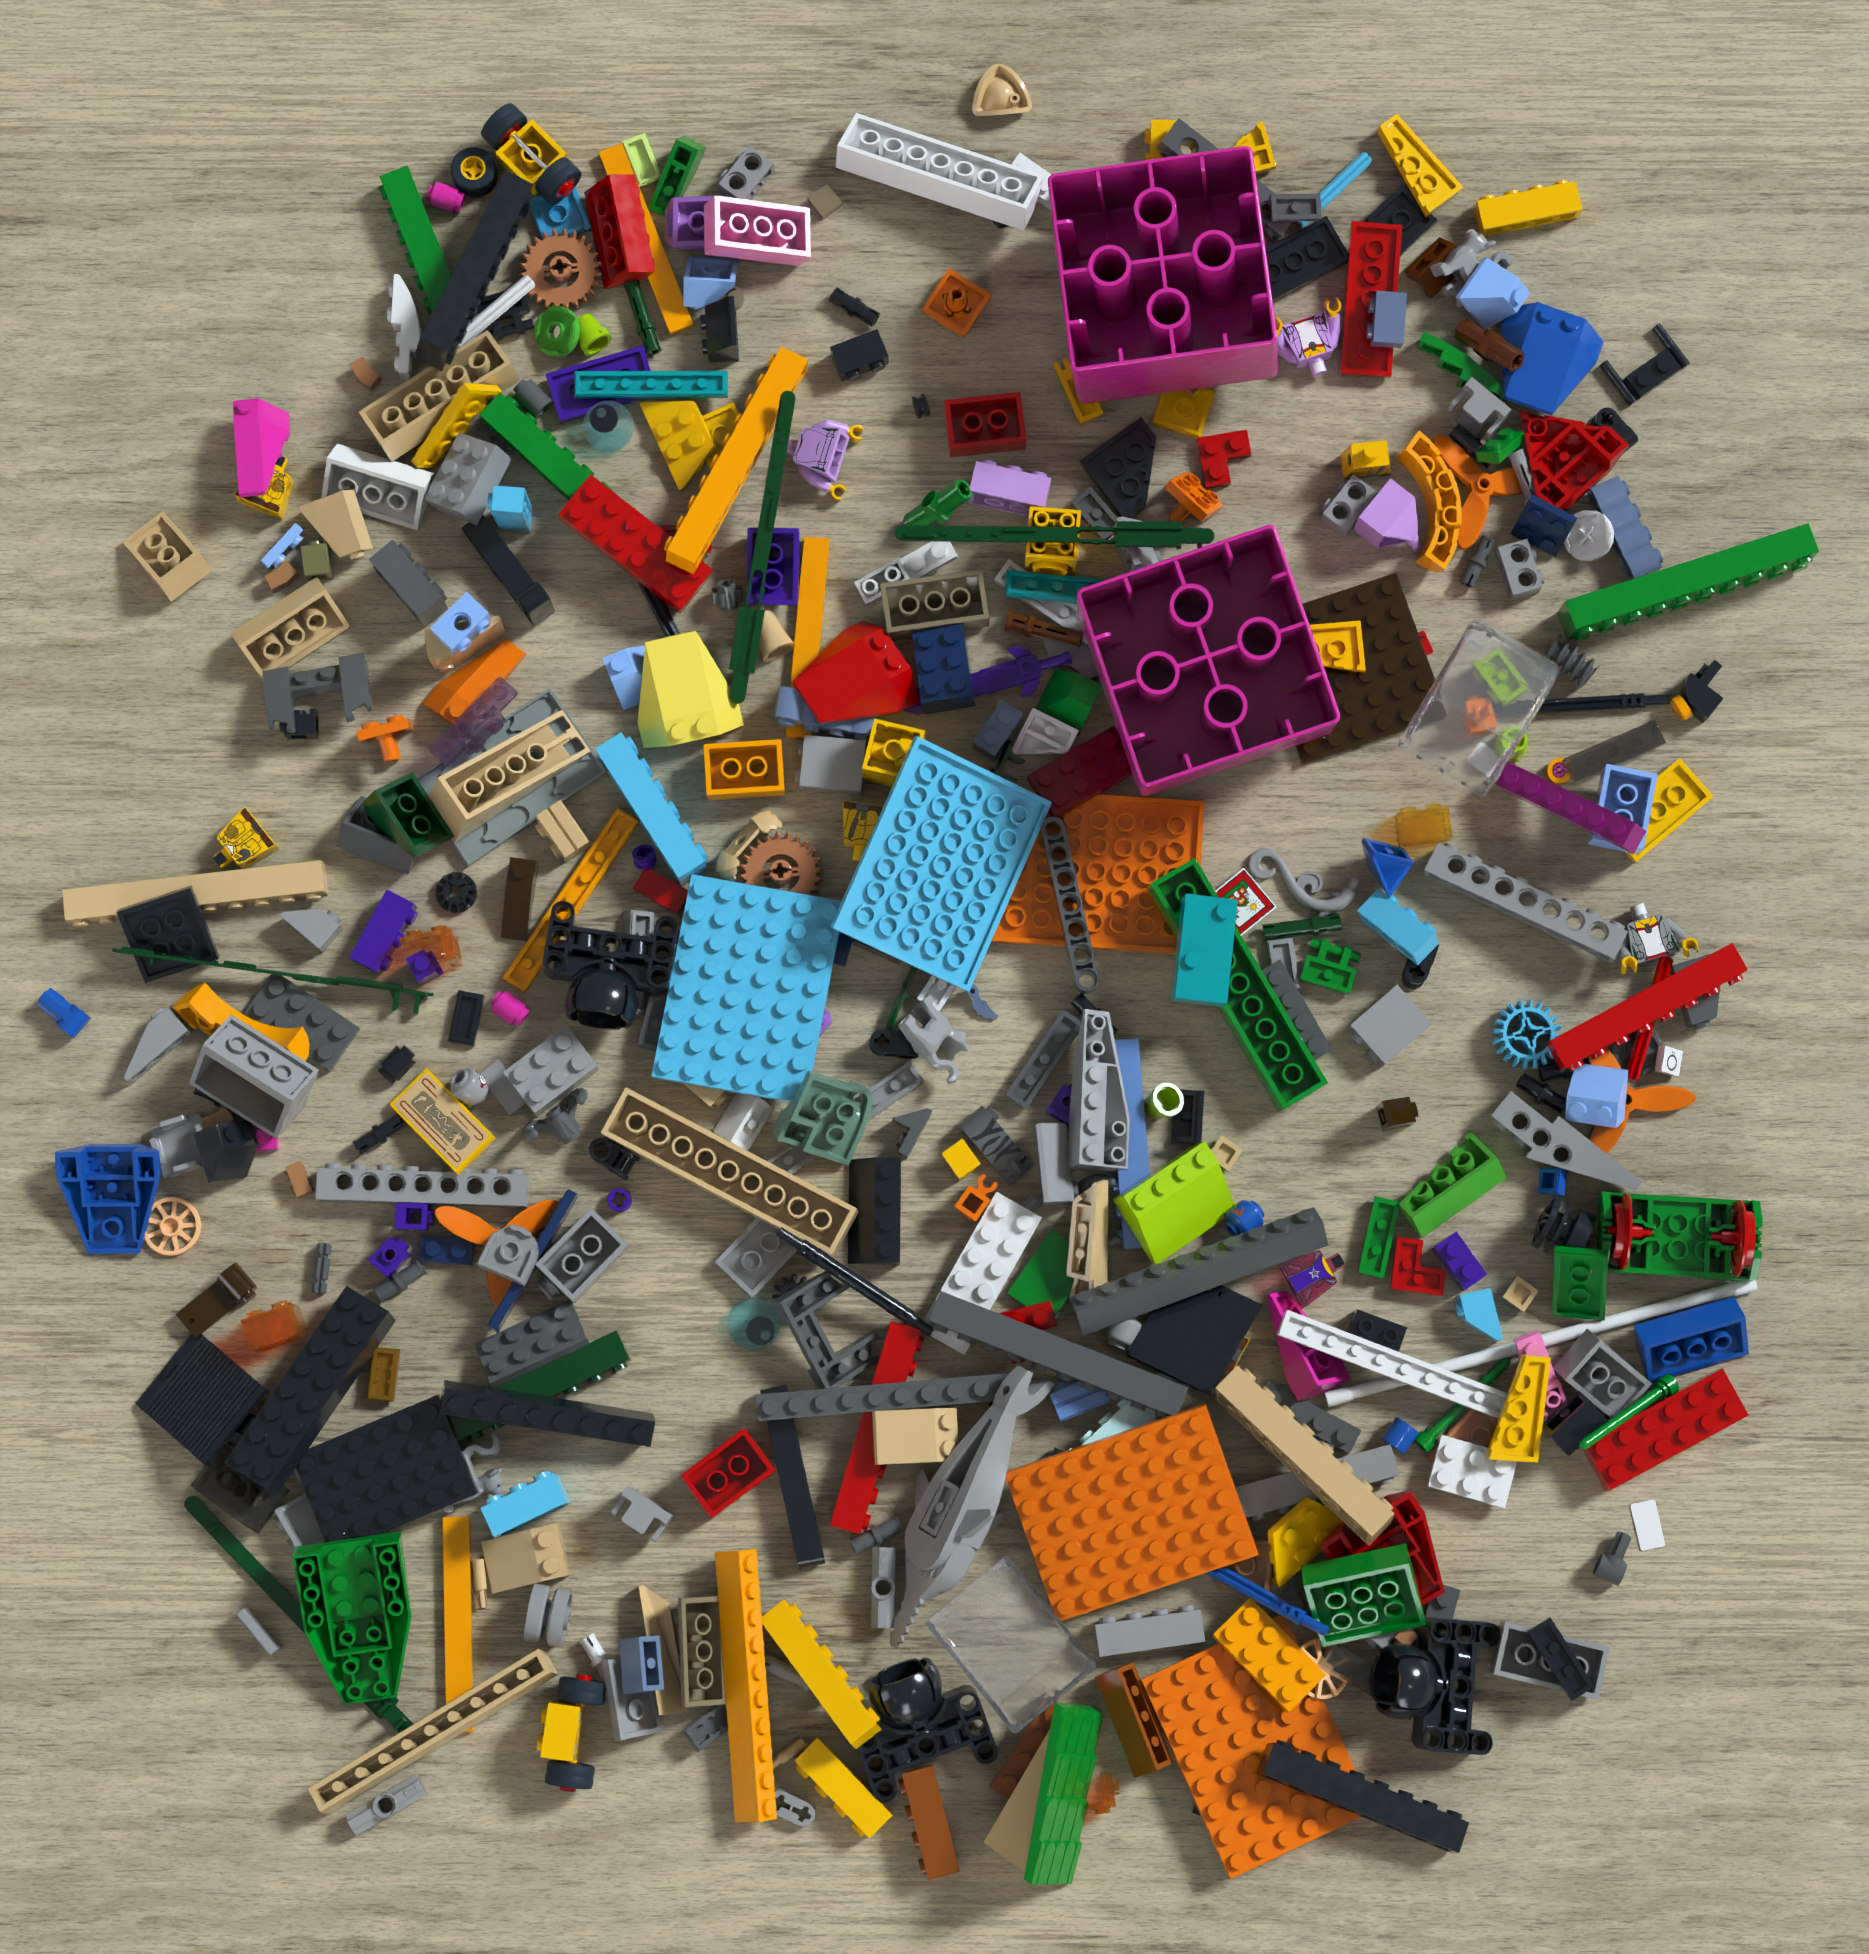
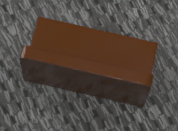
M1439 237L1404 272L1409 279L1421 284L1428 297L1433 298L1455 276L1451 273L1447 276L1440 275L1434 277L1430 266L1438 262H1444L1449 253L1457 247L1454 243Z

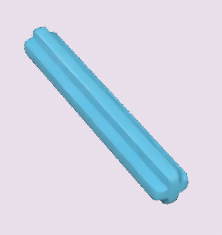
M1362 152L1319 192L1321 210L1371 164L1372 159L1367 153ZM1295 221V222H1296V224H1298L1300 227H1304V226L1307 225L1310 221Z

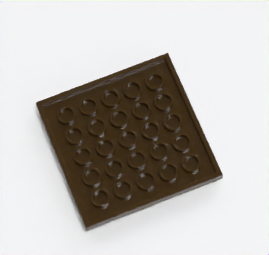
M1397 573L1302 604L1309 625L1361 620L1366 668L1365 673L1324 667L1340 712V720L1330 734L1295 746L1302 765L1448 716Z

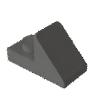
M926 1108L892 1118L893 1122L909 1130L908 1134L902 1133L896 1144L900 1148L898 1150L899 1155L905 1158L909 1157L932 1114V1110Z

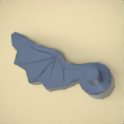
M972 984L967 994L973 997V1009L985 1019L989 1017L997 1019L998 1015L989 1007L985 1000H981L977 986Z

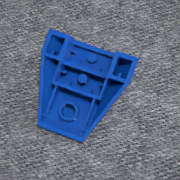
M1539 302L1522 305L1517 313L1503 320L1500 329V336L1506 342L1525 353L1524 363L1519 370L1511 372L1502 366L1503 399L1552 416L1595 366L1604 341L1590 323L1582 317Z
M89 1144L56 1151V1178L88 1254L140 1253L161 1178L159 1150L142 1144Z

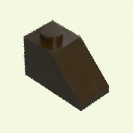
M1410 1097L1385 1100L1376 1107L1383 1132L1412 1125L1416 1122L1415 1117H1418L1417 1106L1415 1102L1410 1101Z

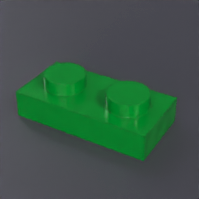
M1510 428L1500 430L1496 436L1486 442L1476 452L1477 461L1501 463L1525 442L1524 432L1513 431Z

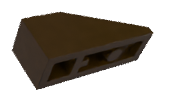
M510 857L501 938L527 942L539 865L535 860Z

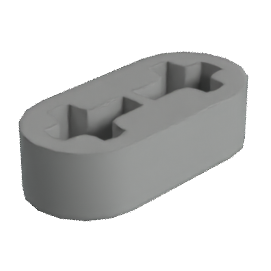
M775 1790V1798L783 1795L784 1802L791 1805L790 1809L783 1806L779 1810L776 1809L778 1816L799 1826H808L813 1822L816 1812L811 1803L784 1790ZM806 1806L809 1808L808 1813L811 1817L810 1819L805 1818L803 1821H800L798 1819L799 1814L792 1811V1809L796 1807L802 1810Z

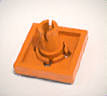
M949 268L922 308V313L965 339L992 298V294ZM966 308V312H968L969 309H970L971 312L968 313V314H966V313L964 312V309ZM951 312L954 314L952 317H948L946 315L948 313V315L951 316Z
M1184 472L1169 480L1164 487L1166 491L1179 501L1174 510L1169 513V517L1174 522L1183 523L1190 513L1202 522L1218 513L1224 505L1219 501V497L1214 492L1207 491L1200 484L1199 478L1192 473Z

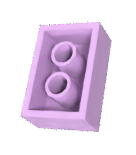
M991 460L976 461L970 484L972 497L969 500V504L1029 517L1030 506L1046 508L1051 478L1039 471H1032V473L1023 472L1017 466L1008 465L1007 468L997 466V463Z

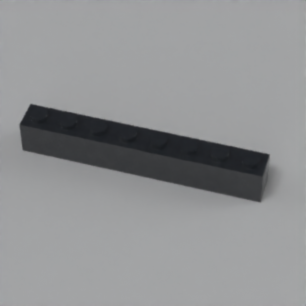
M444 1380L439 1406L440 1414L646 1447H651L655 1427L653 1413Z
M1277 1740L1276 1743H1267L1256 1774L1446 1852H1460L1469 1822L1461 1819L1462 1814L1448 1809L1446 1813L1437 1809L1438 1805L1428 1800H1423L1422 1803L1413 1799V1794L1403 1790H1398V1793L1389 1790L1390 1785L1379 1780H1374L1372 1783L1365 1780V1775L1360 1772L1350 1770L1348 1773L1340 1770L1341 1765L1333 1761L1325 1760V1763L1316 1760L1317 1755L1311 1752L1301 1750L1299 1753L1291 1750L1292 1745L1287 1742Z

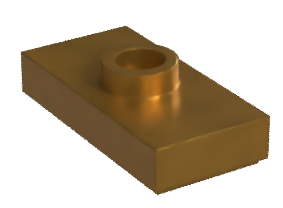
M378 1347L373 1353L367 1400L394 1402L400 1349Z

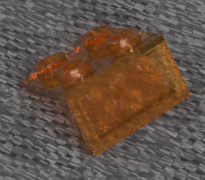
M446 925L432 927L431 932L421 933V930L409 931L405 933L406 936L400 937V943L407 950L439 945L440 956L444 958L445 962H448L452 968L463 966L458 936L451 928H447Z

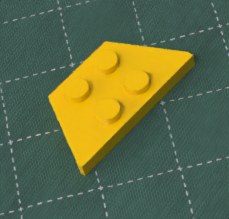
M642 402L640 406L679 491L683 492L687 489V484L695 473L698 474L703 467L704 461L711 456L717 447L696 402Z
M1305 1497L1268 1530V1543L1271 1546L1269 1552L1270 1563L1274 1564L1275 1577H1272L1274 1586L1278 1588L1283 1586L1302 1569L1301 1566L1306 1565L1323 1550L1319 1545L1320 1542L1343 1522L1328 1507Z

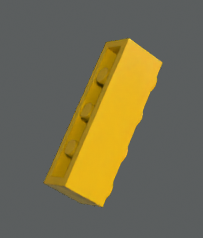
M1560 180L1548 187L1536 185L1530 187L1528 191L1519 192L1518 190H1511L1504 193L1503 196H1483L1476 202L1473 210L1478 231L1486 237L1575 219L1579 217L1582 205L1576 181Z
M819 1737L795 1759V1762L798 1764L795 1769L805 1779L810 1776L815 1781L814 1789L824 1799L829 1796L835 1802L832 1807L841 1817L844 1818L847 1815L854 1822L851 1827L861 1837L866 1834L871 1838L893 1816V1813L881 1801L876 1799L872 1791Z

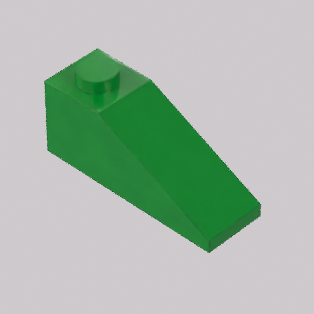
M685 136L675 140L648 209L665 217V210L671 198L684 196L699 167L706 146Z

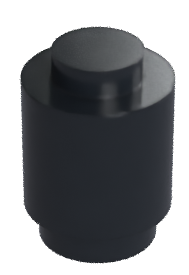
M396 1045L380 1063L381 1067L378 1069V1072L392 1084L396 1080L400 1081L416 1063L413 1059L415 1056L414 1052L405 1045L402 1047Z

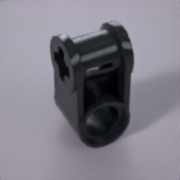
M1612 408L1599 410L1591 420V426L1601 427L1602 425L1611 427L1629 444L1626 451L1638 442L1636 433L1626 425ZM1606 418L1609 422L1603 425L1600 421Z
M1439 944L1419 965L1407 957L1402 973V982L1407 988L1418 989L1426 981L1435 960ZM1413 971H1417V972H1418V973H1417V976H1418V979H1417V980L1413 979V974H1412Z
M881 1029L871 1035L870 1050L877 1056L916 1059L919 1057V1054L914 1051L911 1043L906 1039L901 1030ZM879 1037L884 1038V1042L888 1043L882 1049L879 1048V1044L874 1043L878 1042Z
M604 1138L593 1140L589 1146V1153L594 1161L626 1181L629 1178L628 1173L634 1163L640 1160V1157ZM602 1143L608 1146V1154L604 1157H597L594 1154L595 1146ZM627 1158L625 1164H624L623 1167L620 1169V1167L622 1166L623 1162H624L625 1159Z

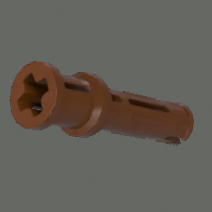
M1012 609L1007 614L1004 631L1006 632L1012 630L1024 633L1025 637L1029 638L1037 635L1080 647L1084 634L1083 631L1039 621L1035 615L1025 616L1017 614Z

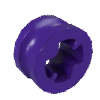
M640 845L632 852L636 868L647 870L656 865L657 858L655 849L652 846Z
M617 1188L608 1194L607 1203L612 1210L624 1212L630 1208L632 1197L625 1189ZM617 1193H620V1196H626V1200L623 1201L624 1206L620 1208L618 1204L615 1206L613 1204Z

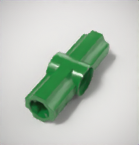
M963 479L955 480L939 492L936 490L930 491L923 498L919 506L904 515L903 522L907 526H931L935 522L940 524L946 522L956 508L971 499L972 491L969 488V484Z

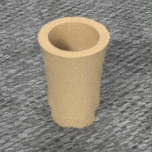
M754 605L751 609L757 608L758 605ZM761 605L760 609L765 610L759 649L763 661L770 662L788 654L795 647V643L787 635L769 605Z

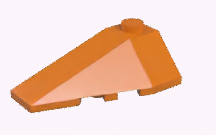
M505 638L439 682L422 704L464 735L523 660L526 653Z

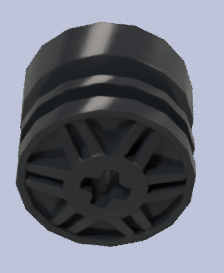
M1554 1197L1543 1210L1536 1223L1531 1246L1538 1249L1543 1241L1546 1240L1543 1252L1546 1254L1551 1251L1554 1245L1584 1248L1593 1230L1596 1216L1579 1209L1571 1218L1569 1217L1571 1204L1567 1202L1559 1212L1561 1199Z

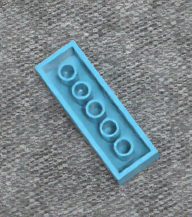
M621 732L595 748L599 760L606 768L608 774L681 887L690 882L692 874L701 875L708 870L706 862H708L706 853L700 844L696 846L693 844L692 841L695 839L686 822L680 824L678 821L681 817L672 801L666 802L665 790L658 779L655 781L651 779L653 776L652 770L644 758L638 759L639 752L631 737L625 738Z

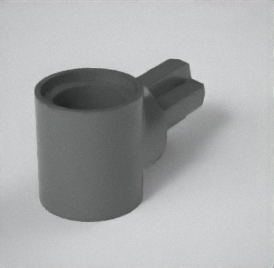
M1620 1531L1616 1533L1609 1552L1601 1553L1593 1570L1594 1576L1616 1586L1621 1583L1627 1569V1564L1623 1558L1631 1541V1536Z

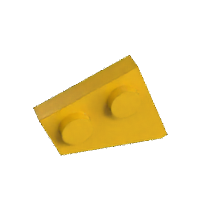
M1262 121L1246 136L1244 135L1240 138L1237 144L1232 147L1248 146L1252 149L1256 174L1276 169L1274 156Z

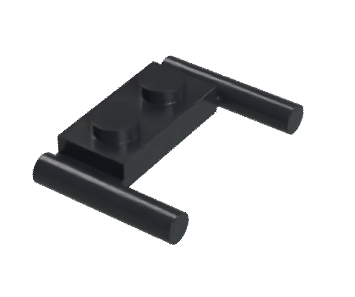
M1660 323L1653 327L1652 330L1666 349L1627 375L1625 379L1622 380L1608 360L1599 365L1629 406L1690 364L1689 360Z

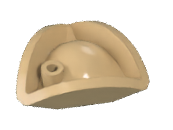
M994 64L987 69L978 83L972 104V112L975 116L1029 112L1032 108L1031 98L1025 84L1015 71L1004 64Z

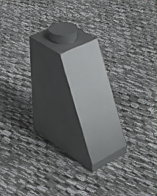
M1710 954L1672 965L1670 976ZM1720 992L1709 998L1705 994L1696 998L1698 1004L1685 1011L1682 1006L1680 1007L1687 1028L1695 1026L1696 1030L1711 1026L1710 1021L1717 1017Z

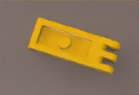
M1062 359L1064 370H1061L1058 362L1053 363V368L1079 425L1081 426L1103 417L1104 413L1099 402L1090 404L1079 402L1068 359Z

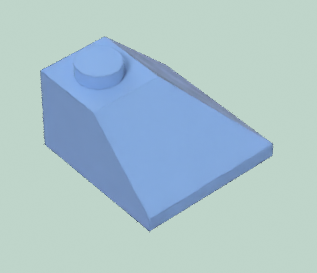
M688 256L684 275L683 306L691 307L692 309H702L706 305L718 301L735 286L739 259Z
M1484 257L1456 298L1479 326L1487 329L1517 313L1530 292L1517 276L1489 258Z
M645 646L626 648L602 658L623 711L639 705Z

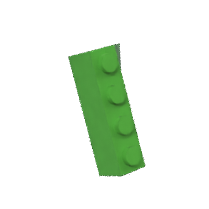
M1471 1131L1464 1137L1466 1141L1459 1148L1455 1146L1449 1152L1450 1157L1441 1166L1438 1164L1431 1171L1432 1176L1427 1181H1421L1399 1203L1408 1223L1422 1238L1507 1178L1498 1158Z

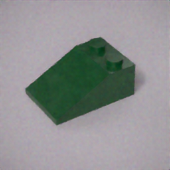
M413 772L374 790L362 803L375 826L413 858L455 837Z

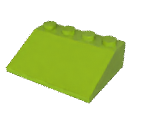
M1205 1141L1193 1144L1112 1199L1153 1265L1161 1263L1225 1219L1227 1211L1235 1205L1219 1162Z

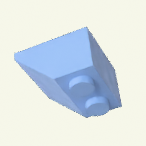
M1584 1064L1575 1069L1567 1093L1565 1120L1617 1128L1625 1119L1628 1070Z

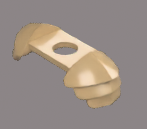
M764 811L749 819L746 827L719 854L716 872H719L721 878L733 882L736 880L737 866L740 865L737 857L760 831L768 833L770 830L783 827L782 822L778 820L777 816L771 814V811ZM744 837H746V839L744 840V842L741 843L740 845H738L739 842H740Z

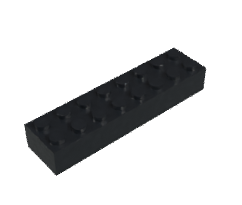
M505 170L419 338L414 358L440 371L443 370L445 364L451 365L457 353L458 345L465 338L469 323L473 322L478 311L477 308L480 302H483L488 292L490 282L497 275L501 260L504 261L510 248L509 245L515 239L520 229L522 219H525L534 197L530 193L533 186L532 183Z
M346 1286L224 1463L236 1474L276 1497L396 1320L390 1312Z

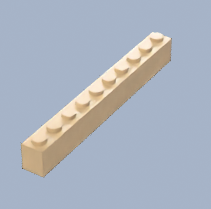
M322 860L62 890L65 921L73 924V927H87L89 922L96 921L103 925L113 924L115 919H119L116 913L118 909L191 885L200 908L204 913L216 912L218 907L226 906L230 910L242 909L244 904L252 903L256 907L270 905V901L280 900L281 904L296 902V898L306 897L307 901L322 899V895H328L326 868Z
M541 1649L535 1650L308 1788L319 1811L330 1814L557 1676L558 1673L546 1651Z

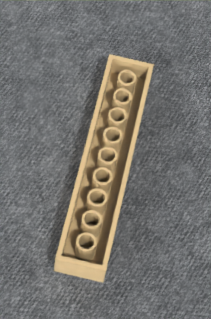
M625 1087L601 1131V1134L606 1139L775 1228L780 1229L783 1227L801 1240L806 1239L832 1258L835 1257L858 1214L857 1208L627 1087Z

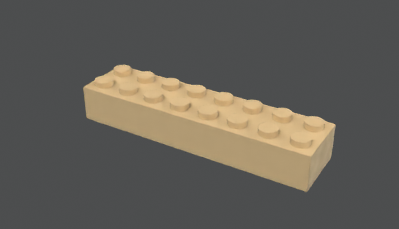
M1237 1365L1215 1388L1214 1400L1370 1546L1391 1524L1394 1513L1391 1511L1393 1509L1392 1505L1383 1497L1377 1498L1372 1493L1374 1489L1366 1480L1361 1479L1359 1481L1352 1474L1354 1470L1344 1460L1339 1462L1332 1455L1334 1451L1328 1444L1323 1441L1319 1443L1313 1437L1314 1432L1305 1423L1300 1425L1293 1418L1295 1414L1286 1405L1281 1407L1274 1400L1276 1398L1275 1395L1267 1387L1261 1388L1255 1382L1256 1377L1248 1369L1244 1368L1242 1370Z

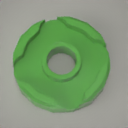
M551 306L538 316L534 327V338L538 342L542 353L551 357H564L570 354L578 343L580 324L572 310L562 306ZM558 325L560 328V333L558 337L555 338L554 329Z

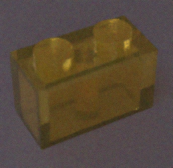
M1430 804L1426 806V809L1416 810V807L1401 808L1400 812H1397L1394 817L1399 847L1448 842L1453 837L1449 806L1441 807V804Z

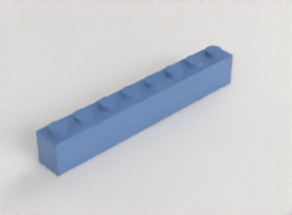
M1138 1038L1115 1040L1130 1116L1128 1169L1116 1170L1117 1177H1113L1116 1180L1113 1192H1118V1195L1150 1174ZM1114 1204L1115 1218L1121 1220V1229H1117V1235L1121 1237V1242L1118 1245H1123V1251L1143 1249Z

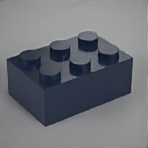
M963 624L912 632L921 704L924 713L931 714L975 707L967 639Z

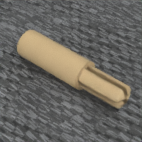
M484 1559L472 1560L475 1591H477L478 1608L484 1609L488 1607Z
M802 1737L798 1738L772 1759L773 1770L781 1764H785L808 1747Z

